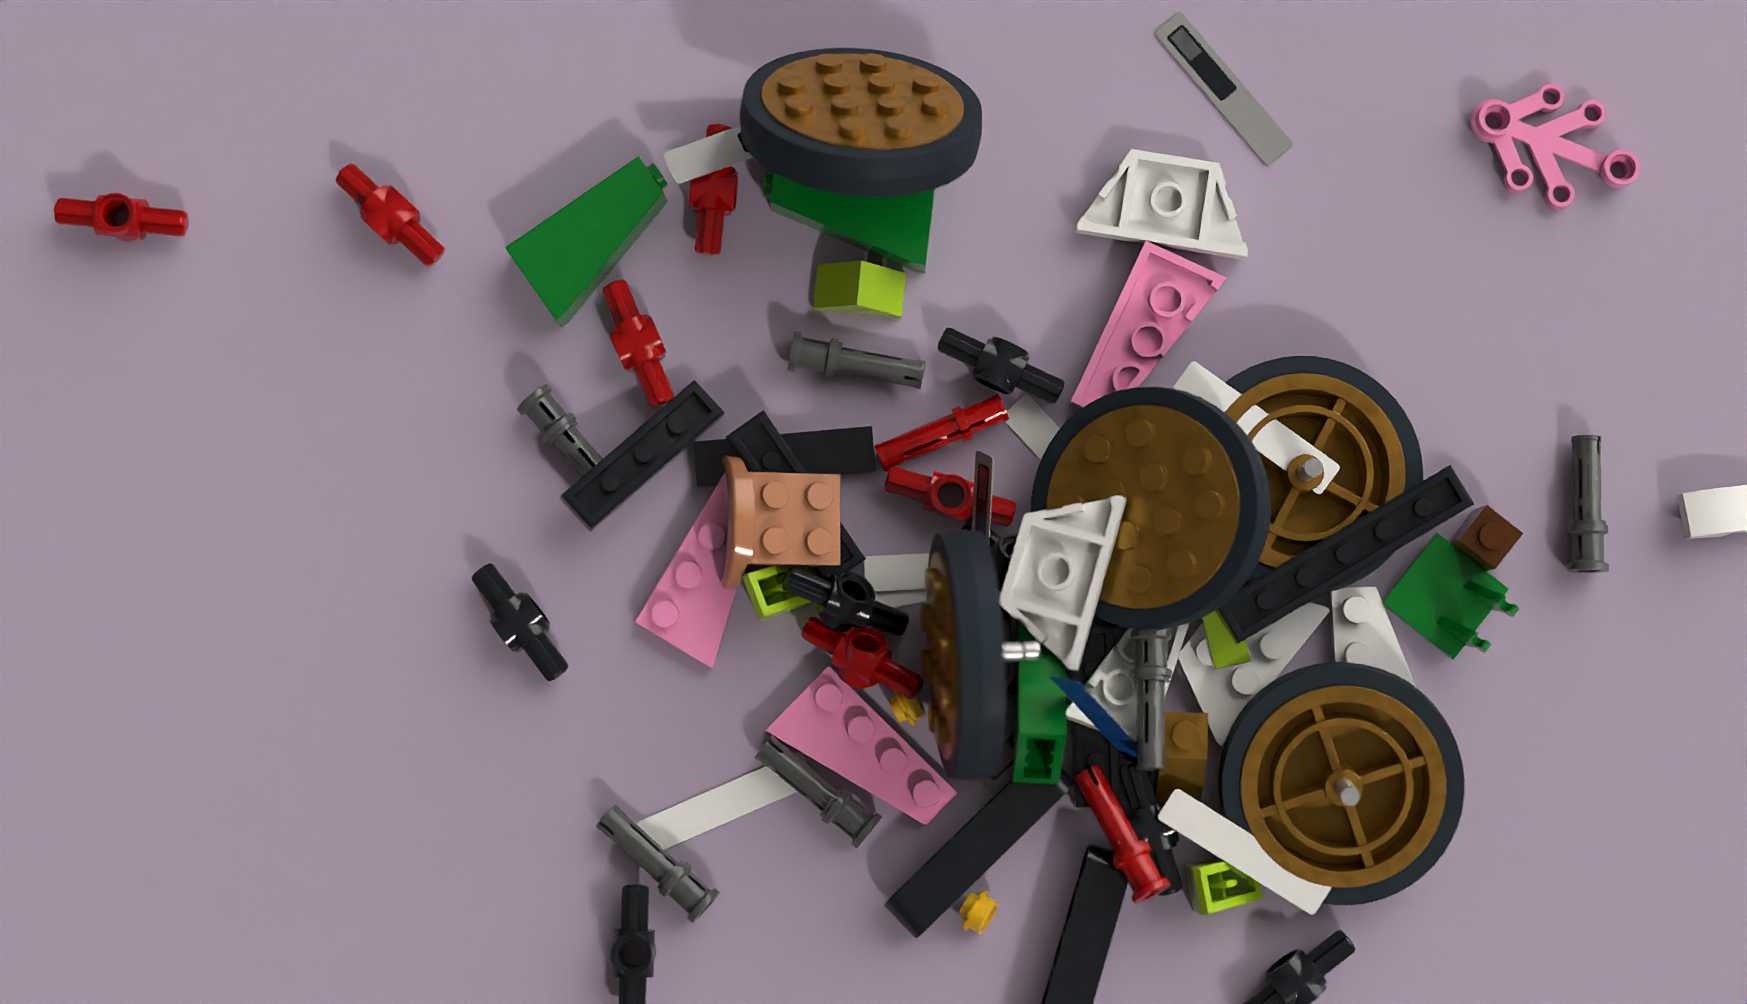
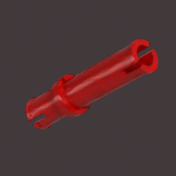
M997 393L990 398L963 409L957 406L951 409L952 414L883 443L875 444L874 447L884 471H889L892 466H898L960 439H964L965 442L973 439L972 434L1003 421H1008L1009 417L1001 397Z

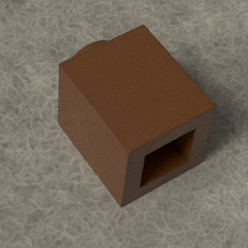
M1485 505L1472 511L1449 542L1484 570L1489 571L1497 568L1522 536L1523 532L1491 507Z

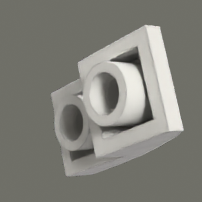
M1747 485L1714 488L1677 495L1685 539L1722 537L1732 533L1747 532Z

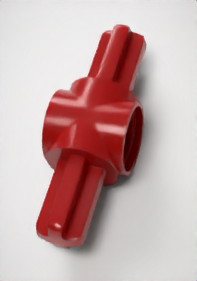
M724 124L709 125L706 130V137L732 129V127ZM728 166L690 180L689 207L692 208V211L698 213L694 249L696 253L701 255L715 256L721 252L724 217L735 212L737 202L738 172L733 167Z
M352 163L339 171L335 178L336 184L361 206L360 218L389 245L401 243L425 266L430 267L440 260L445 252L444 246L419 224L420 212L393 186L383 185L379 187Z
M121 193L99 195L96 201L59 198L54 205L53 211L55 221L58 224L93 227L97 235L113 236L122 241L143 240L147 233L182 237L185 236L189 227L188 213L184 210L149 207L147 200L128 198ZM129 208V218L126 223L115 227V214L120 209Z
M624 279L613 281L602 289L616 324L611 329V333H609L624 369L628 370V372H636L651 407L664 405L674 398V393L660 362L667 353L652 317L647 314H640L628 283Z
M892 466L889 469L885 481V490L887 492L925 503L923 510L937 513L944 518H954L967 522L968 516L972 517L974 482L965 480L956 474H944L938 471H934L933 477L896 466ZM955 485L962 491L963 502L958 507L946 508L939 502L937 493L943 486ZM992 495L990 522L1005 527L1010 526L1016 512V503L1012 500Z
M810 617L803 627L801 636L811 644L833 655L832 664L838 667V676L847 685L856 688H868L880 682L909 699H914L921 690L924 680L920 675L891 660L892 651L886 648L887 641L880 632L867 627L853 628L846 633L838 632L826 626L817 617Z

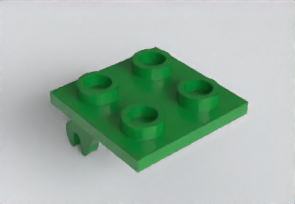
M1439 533L1434 534L1382 600L1384 607L1451 660L1455 659L1464 646L1474 647L1483 653L1489 649L1491 644L1487 640L1480 639L1477 636L1476 629L1491 610L1504 612L1511 617H1514L1519 610L1517 605L1505 601L1506 597L1504 595L1509 590L1505 585Z

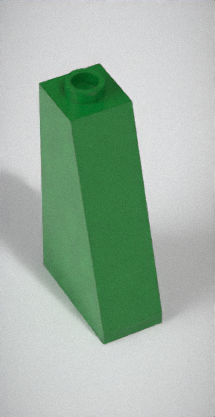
M636 157L505 247L561 328L570 322L668 202L662 190L668 186V183L654 163L646 167L640 157Z
M766 170L763 197L770 198L773 212L907 269L925 273L935 189L911 195L891 197L850 196L806 187Z
M1016 619V642L1022 644L1023 642L1038 641L1040 645V659L1028 661L1022 659L1015 662L1013 782L1059 784L1066 740V694L1049 676L1066 679L1065 664Z

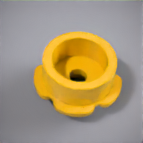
M893 690L895 696L889 698L888 701L899 723L907 720L911 726L916 725V720L927 715L918 694L914 699H909Z
M984 890L979 895L972 892L966 898L958 916L964 919L962 923L963 930L966 931L970 928L976 933L981 934L990 924L999 903L989 897V891Z

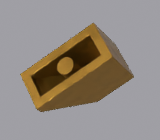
M1165 712L1166 770L1155 771L1154 793L1157 802L1164 801L1166 803L1175 789H1180L1201 802L1207 765L1208 713Z

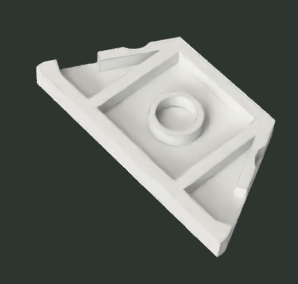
M1131 149L1095 201L1084 216L1081 217L1075 233L1142 244L1148 241L1161 247L1245 260L1248 254L1246 242L1243 243L1236 222L1237 215L1232 200L1227 195L1226 181L1220 163Z
M1117 495L1109 499L1084 504L1077 503L1063 506L1059 509L1026 513L1022 519L1001 592L1000 605L1072 670L1078 671L1127 501L1123 496Z
M1308 602L1246 639L1251 662L1215 669L1204 622L1195 630L1182 646L1177 661L1183 675L1186 676L1198 708L1201 709L1202 713H1208V726L1214 742L1222 746L1234 721L1246 704L1261 689L1276 679L1330 612L1326 606Z

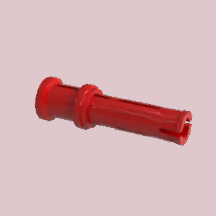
M1092 766L1090 773L1086 769L1075 776L1074 780L1078 783L1115 852L1112 856V863L1115 869L1122 870L1133 891L1131 896L1133 903L1144 902L1163 892L1171 884L1168 878L1161 877L1149 855L1152 851L1149 843H1146L1144 840L1139 841L1107 782L1101 766Z

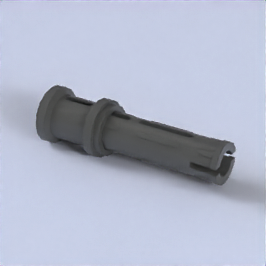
M794 331L787 371L794 372L799 368L824 373L825 378L829 379L836 377L838 373L921 389L926 361L842 347L843 342H838L839 339L832 338L829 342L804 338L801 332Z
M545 384L530 394L516 410L521 415L527 414L543 433L541 439L550 446L555 444L577 469L579 474L584 476L603 458L576 428L578 424L577 418L573 413L567 414L550 395L552 389L548 384Z
M1572 436L1573 520L1569 521V525L1566 526V533L1571 535V562L1567 564V572H1608L1609 564L1604 562V535L1608 534V525H1606V521L1602 520L1601 436Z
M1134 629L1130 631V638L1135 641V668L1130 670V677L1133 682L1137 683L1136 769L1145 771L1166 770L1165 683H1168L1169 679L1172 678V670L1167 668V641L1172 639V631L1167 629Z
M773 735L755 756L757 760L769 767L787 784L822 811L820 816L826 824L832 822L852 838V845L855 848L861 845L882 818L878 813L872 815L856 802L848 788L845 790L841 787L839 790L832 783L828 782Z
M614 805L597 823L596 827L613 840L621 850L652 876L659 884L657 888L663 897L669 895L688 913L687 919L691 923H694L719 896L720 892L716 888L710 890L690 872L692 866L689 863H684L683 861L678 863L647 833L630 820L617 805Z

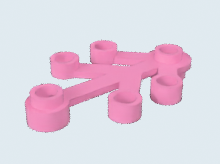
M1545 84L1535 94L1512 104H1507L1503 100L1494 98L1482 101L1472 112L1470 119L1471 128L1477 138L1494 145L1505 170L1503 185L1511 193H1522L1533 182V173L1529 167L1522 165L1512 139L1528 145L1547 187L1544 193L1545 203L1554 210L1564 209L1572 203L1575 197L1573 186L1565 181L1554 156L1600 173L1602 181L1612 188L1626 187L1639 175V160L1628 150H1616L1607 156L1561 138V136L1580 128L1594 129L1604 121L1606 109L1598 100H1588L1577 110L1537 127L1518 120L1539 110L1544 113H1552L1557 110L1565 99L1563 89L1557 84ZM1543 92L1553 93L1556 97V103L1554 105L1545 103ZM1585 108H1592L1596 111V121H1589L1585 117ZM1486 116H1495L1499 121V127L1497 129L1489 128L1485 122ZM1612 164L1619 165L1622 168V178H1616L1611 174L1610 167ZM1512 172H1519L1524 176V185L1518 186L1512 182ZM1555 188L1562 189L1565 192V202H1558L1554 199L1553 190Z

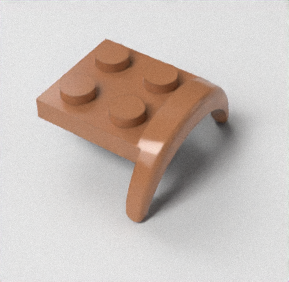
M723 456L722 463L725 469L728 492V542L722 578L724 589L738 587L747 565H840V474L747 472L746 466L739 456Z

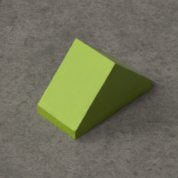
M862 260L818 264L813 309L902 318L906 273Z
M774 565L742 576L758 619L763 622L811 603L809 600L784 591L782 589V582L789 568H797L819 577L815 566Z
M1223 859L1184 865L1192 909L1200 915L1211 914L1263 898L1261 884Z

